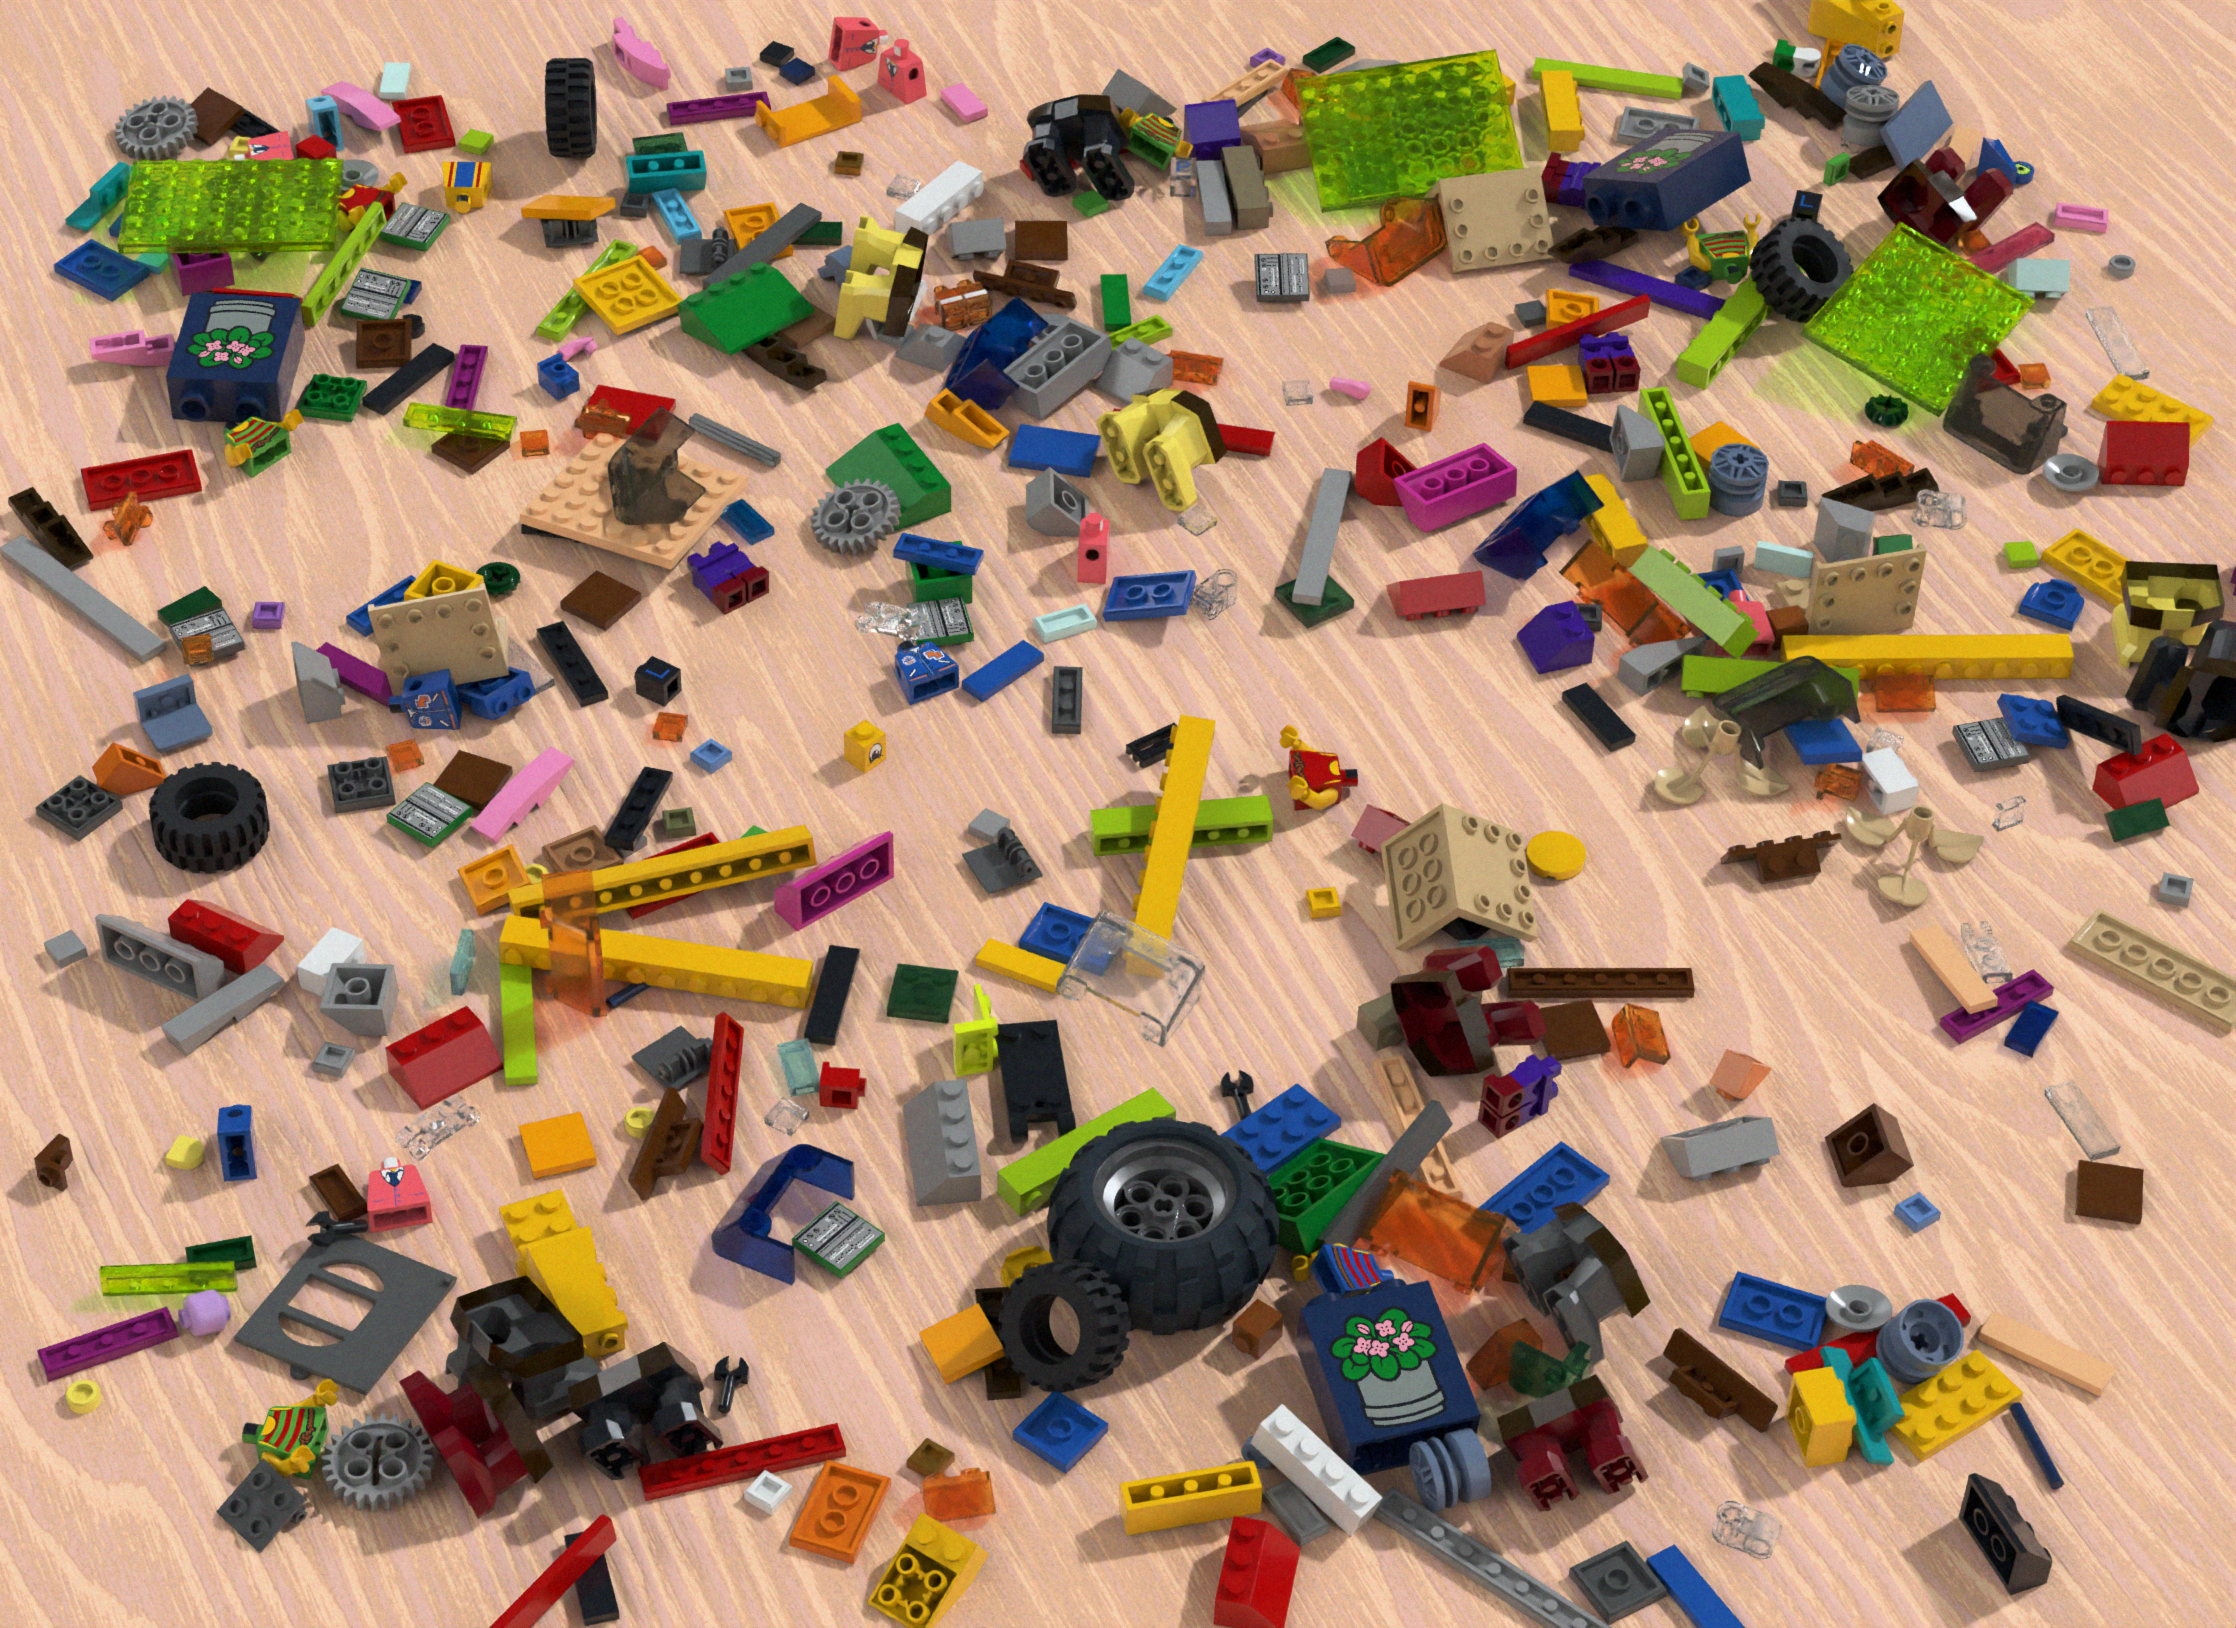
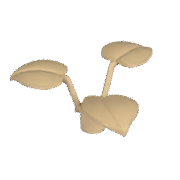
M1702 705L1687 718L1682 729V735L1685 741L1695 748L1707 747L1709 749L1708 754L1691 778L1685 771L1678 768L1668 767L1660 770L1654 779V790L1671 803L1678 805L1693 804L1703 794L1702 787L1695 783V781L1698 780L1714 753L1727 756L1732 752L1735 753V767L1740 772L1736 778L1737 783L1747 793L1758 797H1768L1789 789L1790 783L1771 767L1760 761L1746 760L1742 765L1740 759L1742 745L1737 743L1741 734L1740 726L1729 720L1719 722Z
M1923 805L1913 806L1909 817L1905 816L1897 829L1888 819L1858 811L1851 806L1847 809L1845 819L1846 827L1851 837L1857 842L1871 847H1880L1884 844V841L1893 842L1905 828L1907 837L1913 842L1904 875L1901 876L1896 873L1882 875L1878 881V889L1887 899L1909 907L1921 905L1928 896V888L1925 882L1909 878L1918 842L1928 837L1929 846L1936 848V853L1941 858L1952 862L1965 863L1975 857L1983 843L1984 836L1949 830L1933 831L1935 827L1933 823L1935 813L1932 809Z

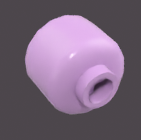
M206 1290L186 1296L183 1301V1309L178 1310V1318L183 1329L188 1328L193 1336L201 1337L224 1330L227 1321L231 1319V1311L225 1295H220L216 1290Z

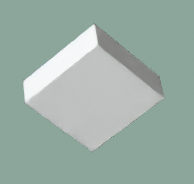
M764 1470L744 1492V1500L773 1515L793 1493L792 1485Z

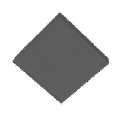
M1627 1540L1571 1567L1569 1570L1570 1578L1608 1625L1666 1597L1667 1589Z

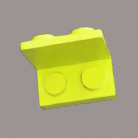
M980 984L974 985V1021L953 1024V1056L956 1077L993 1071V1058L998 1057L997 1043L995 1038L993 1039V1036L998 1035L997 1021L995 1017H990L989 1015L991 1013L990 998L988 994L983 995Z

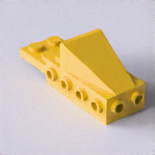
M1811 0L1807 31L1813 35L1836 39L1848 44L1860 45L1882 59L1899 53L1905 11L1892 0Z
M562 1189L499 1207V1216L518 1258L515 1261L518 1277L527 1275L583 1336L584 1356L589 1355L594 1359L626 1349L624 1331L629 1329L626 1315L623 1310H617L618 1300L613 1286L607 1287L605 1282L607 1281V1274L602 1262L597 1263L596 1261L597 1253L590 1226L578 1228Z

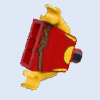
M402 172L392 175L388 179L389 183L382 188L355 184L345 193L337 190L333 191L330 195L329 203L335 208V221L343 232H352L373 201L382 203L386 221H388L396 211L394 195L399 193L403 186L408 183Z
M1286 725L1280 731L1282 736L1279 739L1280 745L1283 748L1291 746L1288 766L1290 781L1287 784V788L1291 790L1290 796L1293 799L1294 811L1312 808L1321 811L1330 805L1339 804L1341 802L1342 787L1358 786L1357 769H1340L1337 754L1312 749L1301 739H1298L1299 732L1292 725Z

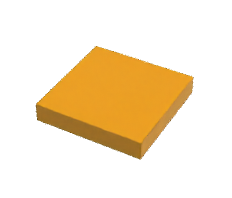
M1547 289L1545 294L1546 329L1551 330L1599 312V297Z
M1580 365L1527 366L1526 376L1532 404L1534 401H1538L1553 407L1587 406V395Z
M1721 420L1688 438L1698 462L1709 470L1712 453L1721 446L1741 443L1760 449Z
M513 844L457 869L479 916L508 903L507 890L533 885Z
M581 1112L518 1126L534 1179L597 1165L596 1155Z
M978 1303L918 1332L946 1385L1006 1356L1001 1342Z

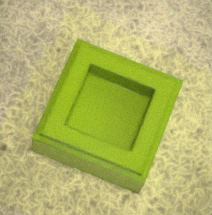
M470 129L458 142L459 150L482 156L494 143L493 134Z
M2032 541L2004 543L2003 551L2010 569L2038 567L2039 558Z

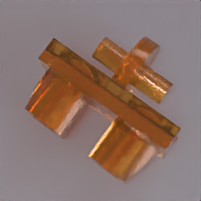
M601 399L598 406L584 405L580 417L575 420V428L582 429L583 437L587 439H593L599 432L624 439L626 430L631 423V414L617 412L616 409L609 408L608 400Z
M135 491L128 492L123 502L114 504L112 515L115 519L106 521L103 530L109 540L120 539L124 546H131L139 529L147 528L152 524L153 514L147 505L141 506L138 503Z

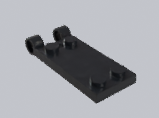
M1057 1020L998 1024V1035L995 1036L998 1048V1060L1011 1142L1028 1141L1027 1123L1057 1121L1059 1138L1075 1130V1115L1072 1111Z

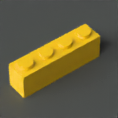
M1541 71L1539 94L1548 150L1579 151L1580 141L1585 139V126H1582V110H1579L1580 97L1576 96L1577 81H1573L1571 71Z
M1604 473L1573 479L1570 500L1612 570L1632 567L1649 547L1648 540L1639 531L1635 518H1631L1625 502L1618 497L1614 484L1608 481Z
M1254 1460L1128 1481L1119 1485V1511L1126 1536L1232 1518L1233 1516L1261 1513L1262 1484Z

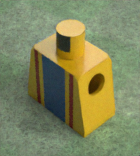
M442 162L446 206L455 208L459 213H467L470 211V208L484 207L493 187L492 163Z

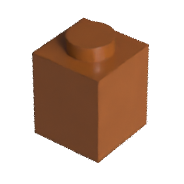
M1798 605L1766 611L1775 638L1772 646L1773 651L1780 650L1782 636L1807 635L1809 623Z
M1257 1298L1233 1322L1232 1344L1239 1351L1259 1360L1282 1337L1284 1315Z

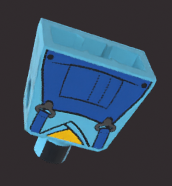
M330 95L306 99L305 106L311 136L316 134L323 138V132H328L331 135L323 139L334 145L336 151L344 150L336 102Z

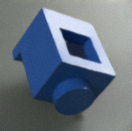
M555 354L537 363L539 385L557 401L580 390L579 373L563 360L562 354Z

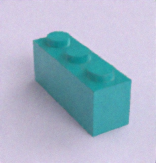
M1743 75L1714 77L1711 99L1725 131L1740 132L1742 141L1760 140L1761 129L1765 128V118L1759 112L1758 102L1752 96L1750 84L1747 85Z
M703 150L626 156L624 176L627 193L652 194L671 188H677L678 191L705 189L707 170Z

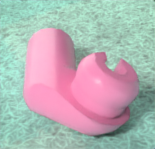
M585 336L570 341L560 348L556 354H562L563 360L567 361L582 349L586 355H591L598 349V345L593 341L592 337Z
M1333 377L1329 382L1331 390L1344 392L1357 400L1367 398L1371 392L1370 385L1364 381L1358 382L1356 380Z

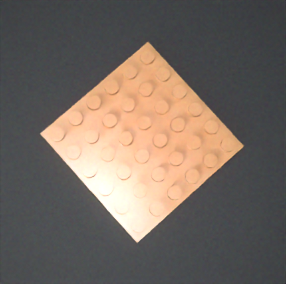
M599 432L520 513V523L671 570L747 487L748 477L737 474L734 471L711 466L708 463H700L687 459L684 456L664 452L658 448H650L637 444L634 441H627L608 433Z

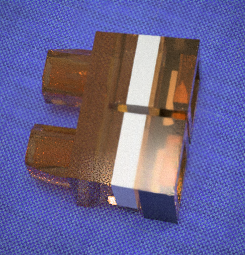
M969 279L959 281L956 288L948 289L944 285L934 288L935 315H939L942 319L943 329L954 331L966 328L968 324L974 326L993 321V300L980 282L972 283Z

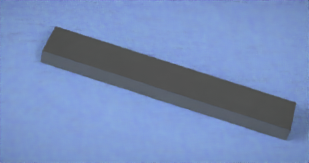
M803 203L798 204L702 280L703 288L707 289L711 284L719 283L729 278L731 274L749 268L753 263L769 262L822 219V212Z
M1431 1100L1324 1229L1317 1238L1321 1245L1340 1243L1352 1248L1453 1125L1439 1101Z

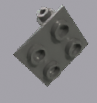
M596 218L592 221L541 219L546 248L599 242Z
M720 226L713 231V239H682L679 273L711 274L734 255V239L728 238V231Z
M1002 827L998 831L996 843L962 854V857L988 895L1043 876L1019 838L1015 836V832L1007 827Z
M679 1026L632 1055V1059L666 1089L674 1087L677 1090L710 1069L713 1042L709 1037L697 1040L684 1027Z
M262 1459L216 1512L261 1553L288 1521L300 1523L306 1518L307 1512L305 1511L304 1502L307 1499L265 1459Z

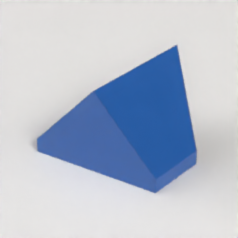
M1983 137L1976 179L1990 168L2000 169L2013 184L2014 190L2018 171L2017 167L1999 139L1993 140Z

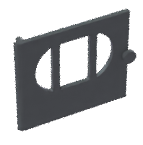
M320 1227V1233L324 1234L327 1229ZM338 1234L333 1237L334 1243L330 1246L319 1247L313 1243L234 1336V1341L291 1364L290 1375L294 1380H305L312 1373L324 1379H331L336 1384L367 1396L451 1291L457 1281V1277L354 1235ZM342 1263L363 1266L380 1278L384 1291L377 1292L321 1268ZM310 1278L375 1303L353 1331L296 1309L288 1304ZM284 1316L342 1341L326 1346H311L299 1343L285 1334L279 1324V1317Z

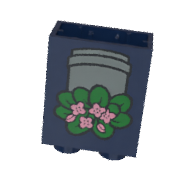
M1663 128L1582 177L1587 196L1585 208L1592 218L1594 225L1669 232L1750 182L1751 177L1740 132Z
M192 293L166 375L172 418L191 422L233 421L242 423L250 417H257L267 422L279 423L283 421L305 343L300 298Z
M1388 1279L1375 1285L1367 1294L1343 1299L1339 1293H1324L1314 1297L1305 1307L1300 1308L1295 1347L1333 1451L1359 1476L1410 1465V1446L1415 1442H1427L1429 1438L1435 1437L1443 1443V1437L1446 1433L1464 1428H1470L1477 1434L1481 1414L1428 1280L1407 1285L1402 1279Z

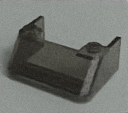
M662 406L614 453L608 463L607 469L615 518L624 525L673 524L676 521L679 522L684 518L687 510L706 492L705 487L676 469L679 463L677 450L695 433V429Z
M1813 656L1795 658L1717 695L1712 701L1715 714L1720 722L1729 720L1740 726L1741 734L1737 742L1742 745L1740 756L1759 770L1765 768L1761 752L1766 747L1763 738L1806 717L1811 716L1821 722H1831L1842 714L1855 724L1861 722L1851 681Z

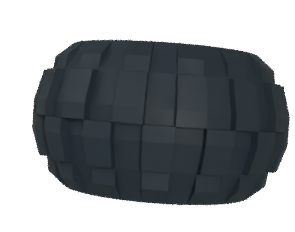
M1153 1117L1150 1121L1138 1123L1129 1121L1114 1126L1113 1129L1108 1131L1107 1136H1096L1075 1152L1069 1164V1169L1063 1168L1050 1195V1206L1047 1215L1049 1251L1053 1262L1079 1259L1081 1262L1095 1264L1097 1266L1096 1271L1104 1270L1112 1278L1109 1282L1112 1285L1117 1284L1122 1291L1120 1298L1122 1302H1127L1129 1311L1126 1312L1127 1320H1131V1331L1141 1329L1152 1331L1153 1335H1173L1175 1331L1185 1329L1195 1332L1218 1324L1221 1315L1230 1316L1233 1312L1237 1313L1252 1299L1258 1284L1262 1285L1273 1264L1277 1251L1279 1216L1275 1208L1276 1198L1263 1169L1259 1170L1251 1154L1232 1138L1217 1135V1132L1212 1130V1127L1195 1121L1191 1123L1175 1121L1169 1117Z

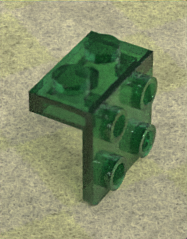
M1517 1340L1512 1345L1508 1383L1518 1393L1526 1394L1538 1400L1586 1379L1593 1364L1590 1361L1591 1346L1579 1340L1562 1362Z

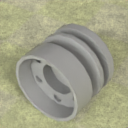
M1860 85L1849 89L1846 95L1845 111L1847 114L1844 116L1843 137L1859 145H1886L1879 131L1898 111L1899 94L1890 88L1876 85Z

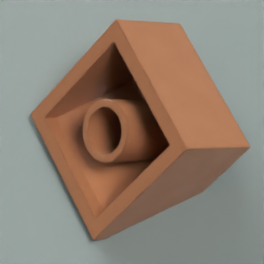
M1491 321L1465 333L1440 361V367L1488 384L1504 365L1507 346L1513 344L1514 330Z

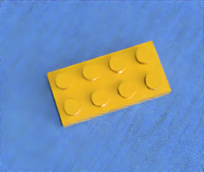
M2120 373L2092 399L2091 404L2092 409L2117 421L2189 422V449L2212 427L2214 417L2203 411L2184 404Z
M1977 1349L1898 1397L1905 1416L1889 1428V1430L1923 1462L2003 1413L2012 1404L2022 1401L2024 1392Z

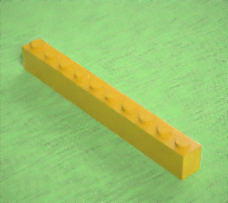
M2068 634L1782 636L1779 659L1780 663L1860 669L1859 680L2070 679L2074 654Z
M1180 715L1178 726H1172L1170 743H1174L1173 749H1167L1164 766L1169 767L1168 773L1162 772L1159 790L1164 792L1162 797L1157 796L1154 814H1158L1157 821H1151L1149 838H1152L1153 842L1152 845L1146 844L1143 862L1148 863L1147 869L1141 868L1138 887H1142L1141 894L1135 893L1132 911L1137 912L1136 919L1130 918L1127 936H1131L1130 943H1124L1121 961L1127 962L1126 974L1157 980L1163 979L1214 741L1216 720Z
M804 824L507 890L511 915L564 922L817 865L813 837Z
M507 916L499 939L501 963L531 966L544 970L619 980L635 984L644 982L651 986L805 1009L812 985L813 961L521 916Z

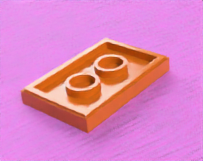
M826 1460L789 1537V1546L855 1564L891 1487V1478Z

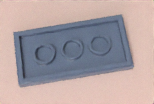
M1929 80L1922 83L1879 133L1901 172L1911 161L1916 158L1921 160L1953 124V121L1932 81Z

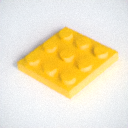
M641 255L573 279L575 291L616 335L677 313V303L683 301Z

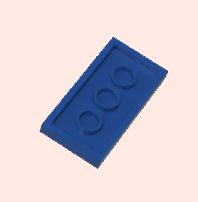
M1297 1083L1219 1136L1230 1137L1251 1154L1259 1170L1263 1169L1266 1177H1269L1318 1139H1324L1341 1128V1118Z
M1560 1141L1477 1208L1475 1218L1504 1239L1514 1232L1531 1234L1556 1218L1552 1210L1553 1207L1572 1201L1583 1206L1609 1185L1610 1175Z

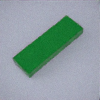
M1127 274L1100 275L1105 331H1118L1132 325Z

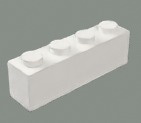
M959 160L895 210V231L907 234L912 226L928 234V236L932 235L935 230L948 222L950 218L983 193V171Z
M1281 1404L1260 1423L1251 1444L1350 1537L1373 1516L1383 1497L1288 1408Z

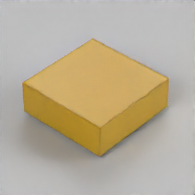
M1336 887L1306 890L1305 899L1311 919L1341 916V905Z

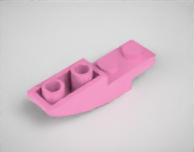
M623 17L613 19L614 57L628 72L641 81L661 90H667L668 79L671 78L668 64L663 63L660 52L654 49L650 41L642 43L640 39H637L632 26H628Z

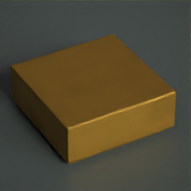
M839 151L835 163V174L860 176L864 163V153Z
M926 1438L907 1459V1468L935 1483L955 1461V1453Z

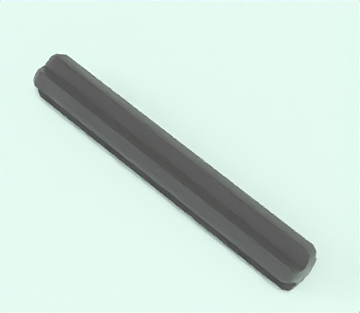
M694 413L688 420L691 429L764 464L776 467L781 462L780 452L698 413Z

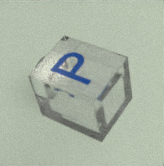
M1171 157L1170 196L1196 197L1197 158Z

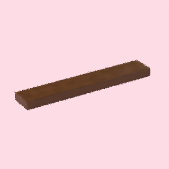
M1507 968L1506 972L1509 998H1694L1695 992L1692 968Z

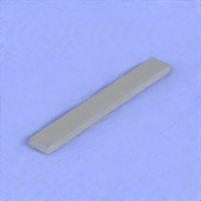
M1324 468L1293 590L1292 602L1321 605L1351 483L1352 471Z
M24 535L0 547L2 557L142 663L166 650L165 642Z
M1391 1487L1386 1492L1373 1514V1517L1545 1628H1612L1394 1487Z

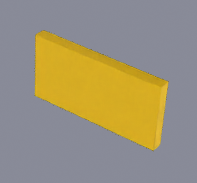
M2076 528L2042 552V561L2115 607L2120 603H2124L2120 578L2125 562L2130 560Z

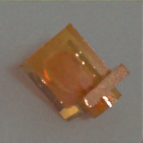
M1837 763L1828 764L1825 770H1819L1814 783V787L1818 788L1816 799L1823 800L1827 793L1855 802L1858 797L1863 772Z

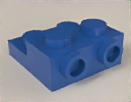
M510 666L509 675L455 686L460 702L471 705L474 715L488 720L501 718L509 712L510 708L529 701L532 695L536 693L529 672Z

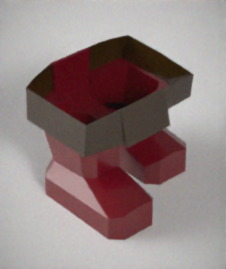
M1942 147L1935 150L1925 163L1919 158L1911 161L1893 178L1877 199L1886 215L1911 244L1931 255L1937 256L1949 251L1965 232L1974 233L1980 230L2012 196L2013 184L2000 169L1990 168L1984 171L1963 192L1956 182L1965 173V163L1951 147ZM1919 206H1925L1922 210H1918Z
M1487 945L1434 950L1425 957L1423 970L1415 974L1398 976L1391 983L1393 1004L1407 1045L1430 1077L1480 1073L1494 1066L1491 1051L1495 1047L1534 1045L1545 1036L1547 1029L1539 1006L1531 1000L1480 1004L1477 997L1467 995V993L1492 989L1500 983L1503 977L1496 953Z
M482 1361L466 1368L465 1371L470 1381L449 1394L443 1392L426 1375L418 1370L399 1381L435 1449L441 1455L444 1463L447 1464L461 1492L478 1519L493 1511L500 1494L525 1478H529L533 1483L537 1484L553 1467L521 1404L494 1365L490 1366L486 1361Z
M1596 1374L1497 1418L1503 1443L1517 1462L1523 1461L1516 1471L1520 1484L1539 1511L1551 1510L1548 1500L1550 1499L1551 1503L1558 1502L1563 1499L1562 1493L1567 1492L1571 1501L1580 1494L1569 1466L1567 1454L1581 1448L1585 1449L1592 1471L1607 1494L1619 1492L1617 1482H1620V1485H1627L1633 1481L1632 1476L1634 1475L1637 1476L1640 1484L1649 1477L1631 1441L1627 1436H1624L1621 1423L1624 1421L1613 1394Z

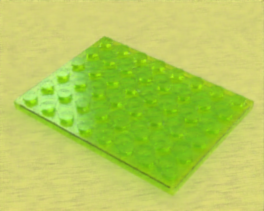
M1496 49L1294 79L1321 213L1425 197L1426 193L1439 179L1524 168Z
M249 158L245 160L219 159L217 161H204L202 159L191 161H177L175 159H168L166 161H150L147 159L133 161L117 244L118 253L334 251L344 175V159L325 158L310 160L308 158H299L297 160H283L281 158H274L271 160H256Z
M1899 222L1804 326L1801 336L1924 408L1926 411L1940 417L2033 308L2035 300Z

